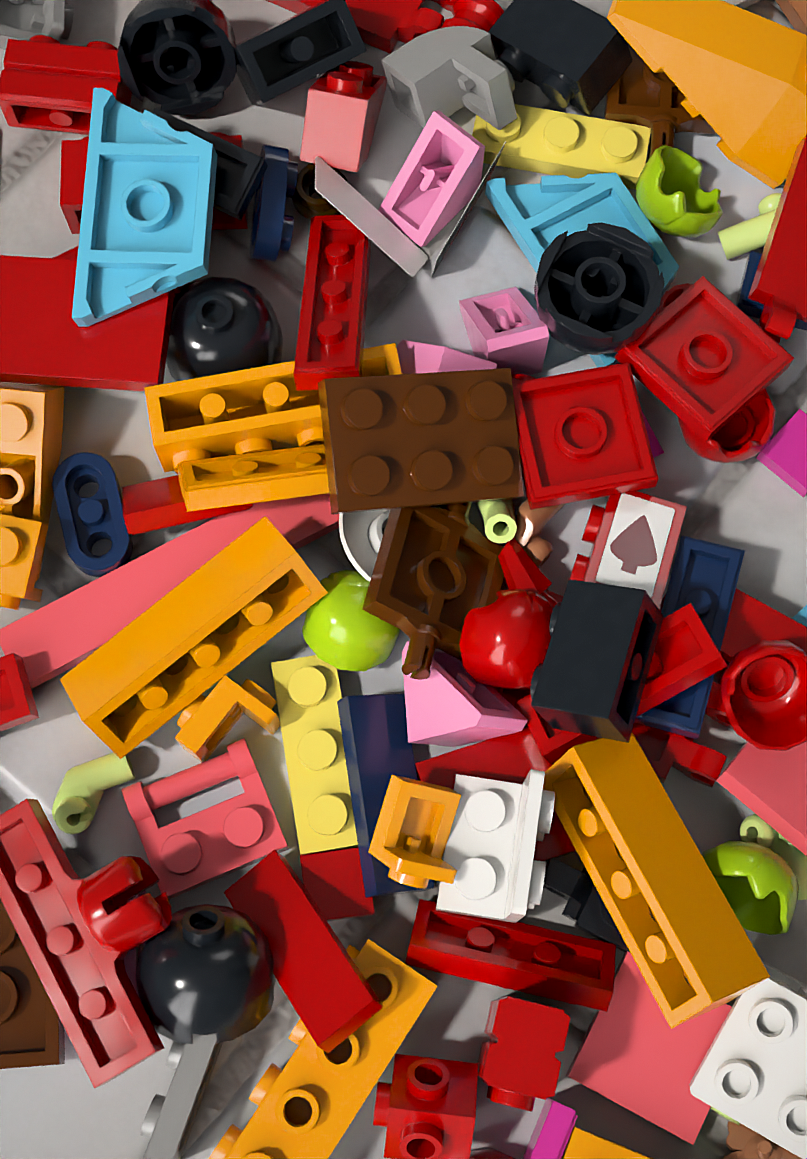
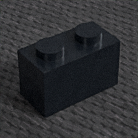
M324 0L236 44L234 47L237 60L236 73L251 104H263L367 52L345 0Z
M513 0L488 31L498 54L496 60L501 61L508 68L514 81L522 83L526 79L539 86L545 96L556 105L566 108L570 104L588 115L591 114L632 63L627 41L606 17L574 0Z
M568 580L563 600L555 605L551 614L549 626L551 639L544 662L536 667L530 686L531 706L552 728L629 743L664 618L646 590Z

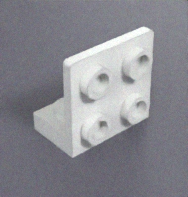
M530 769L523 784L456 774L454 791L461 794V798L444 850L443 861L457 869L453 884L440 882L436 910L516 923L526 915L527 909H534L535 904L540 905L546 863L533 860L536 840L543 841L544 834H549L555 801L554 791L543 790L545 771Z
M761 960L770 977L737 997L689 1084L690 1092L694 1097L802 1159H807V985Z

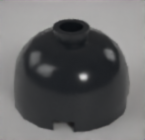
M141 0L129 13L120 37L117 52L120 75L131 93L142 102L144 97H146L151 102L161 105V111L170 115H196L216 106L224 98V91L234 81L237 72L234 30L224 12L210 0Z
M602 222L588 224L587 230L577 231L567 236L568 231L558 235L541 256L534 285L538 317L548 326L550 336L570 350L590 355L618 352L627 344L639 339L655 318L660 306L665 283L663 273L661 272L659 275L658 267L652 259L654 252L645 240L627 228Z
M210 277L191 283L174 297L166 363L170 375L176 382L281 363L282 331L271 303L256 287L236 278Z
M202 904L185 907L172 913L169 926L144 942L137 961L136 983L138 997L156 1032L177 1043L193 1044V1034L208 1035L216 1033L217 1043L234 1040L255 1029L271 1011L274 1001L276 978L273 974L274 960L268 938L247 914L229 906Z

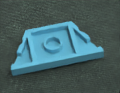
M104 88L93 89L72 319L79 327H89L208 274L218 156L213 144L188 131L179 132L172 129L166 120L147 110H144L142 114L118 102L113 93Z
M617 173L587 174L582 178H570L566 175L541 176L540 184L506 185L505 178H493L486 182L485 195L536 273L543 252L558 235L568 231L567 236L574 232L587 230L588 224L602 222L627 228L648 243L654 252L652 259L658 267L659 275L661 272L663 273L665 284L662 296L675 279L679 269L678 263ZM617 352L590 355L597 368L615 365L618 362L615 359Z

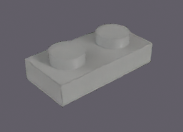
M216 1033L208 1035L193 1034V1044L173 1041L166 1066L174 1068L176 1071L166 1097L156 1094L146 1113L141 1136L149 1138L150 1141L144 1158L181 1159L223 1042L217 1043Z

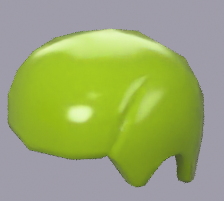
M662 145L655 149L641 171L636 183L637 202L649 222L662 232L683 238L698 237L710 231L721 218L723 211L718 203L721 191L715 188L710 192H704L700 185V177L703 170L702 163L686 152L667 145Z
M348 569L331 573L327 578L320 580V583L328 593L307 609L302 633L309 647L319 659L340 670L365 672L384 663L391 655L401 629L362 610L370 582L358 571Z
M731 840L708 849L701 854L743 929L768 935L783 934L789 931L797 904L799 885L796 874L781 856L758 843Z

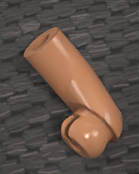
M527 499L518 508L516 515L517 532L514 538L536 566L540 568L550 557L553 548L550 542L542 539L539 535L545 524L565 504L530 510Z

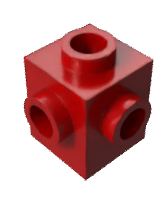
M395 1054L392 1083L378 1081L373 1126L387 1127L384 1158L470 1159L476 1119L478 1063Z

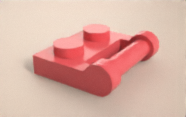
M245 738L227 745L228 752L147 786H144L140 781L122 789L126 806L135 823L150 866L160 880L157 882L161 894L166 892L169 900L255 864L274 849L279 853L289 849ZM233 777H239L245 793L160 827L154 810Z

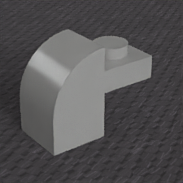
M451 26L429 31L412 39L381 60L395 107L423 128L426 126L433 111L440 110L449 117L464 106L498 130H501L517 119L512 95L515 89L513 77L508 68L501 61L495 59L490 33L468 26Z

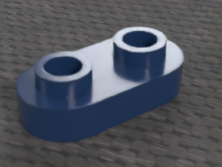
M263 144L260 157L265 159L268 167L254 194L250 258L275 262L278 252H288L291 246L294 217L284 214L286 197L293 198L298 176V163L289 161L288 148Z
M88 452L69 456L57 467L52 482L66 550L79 570L89 576L101 577L127 564L133 551L132 536L128 534L123 517L122 493L119 481L112 466L103 457ZM87 483H97L99 485L98 491L92 497L83 498L79 496V491L83 485ZM101 539L112 541V547L106 554L101 556L92 554V547L97 541Z

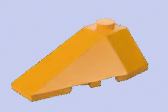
M613 0L607 19L654 73H666L685 96V99L680 104L692 118L701 114L720 136L721 139L716 145L731 162L772 189L780 186L788 176L797 146L807 135V35L722 0Z

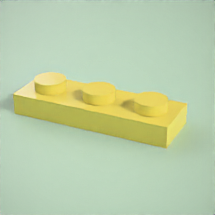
M515 104L517 119L501 130L496 129L476 115L472 136L485 146L483 161L485 164L492 165L506 141L496 166L548 175H566L570 178H582L587 174L617 173L626 188L636 190V183L646 163L651 128Z
M316 655L271 662L300 855L357 848L358 842L337 701L342 699L338 670L336 667L319 659Z

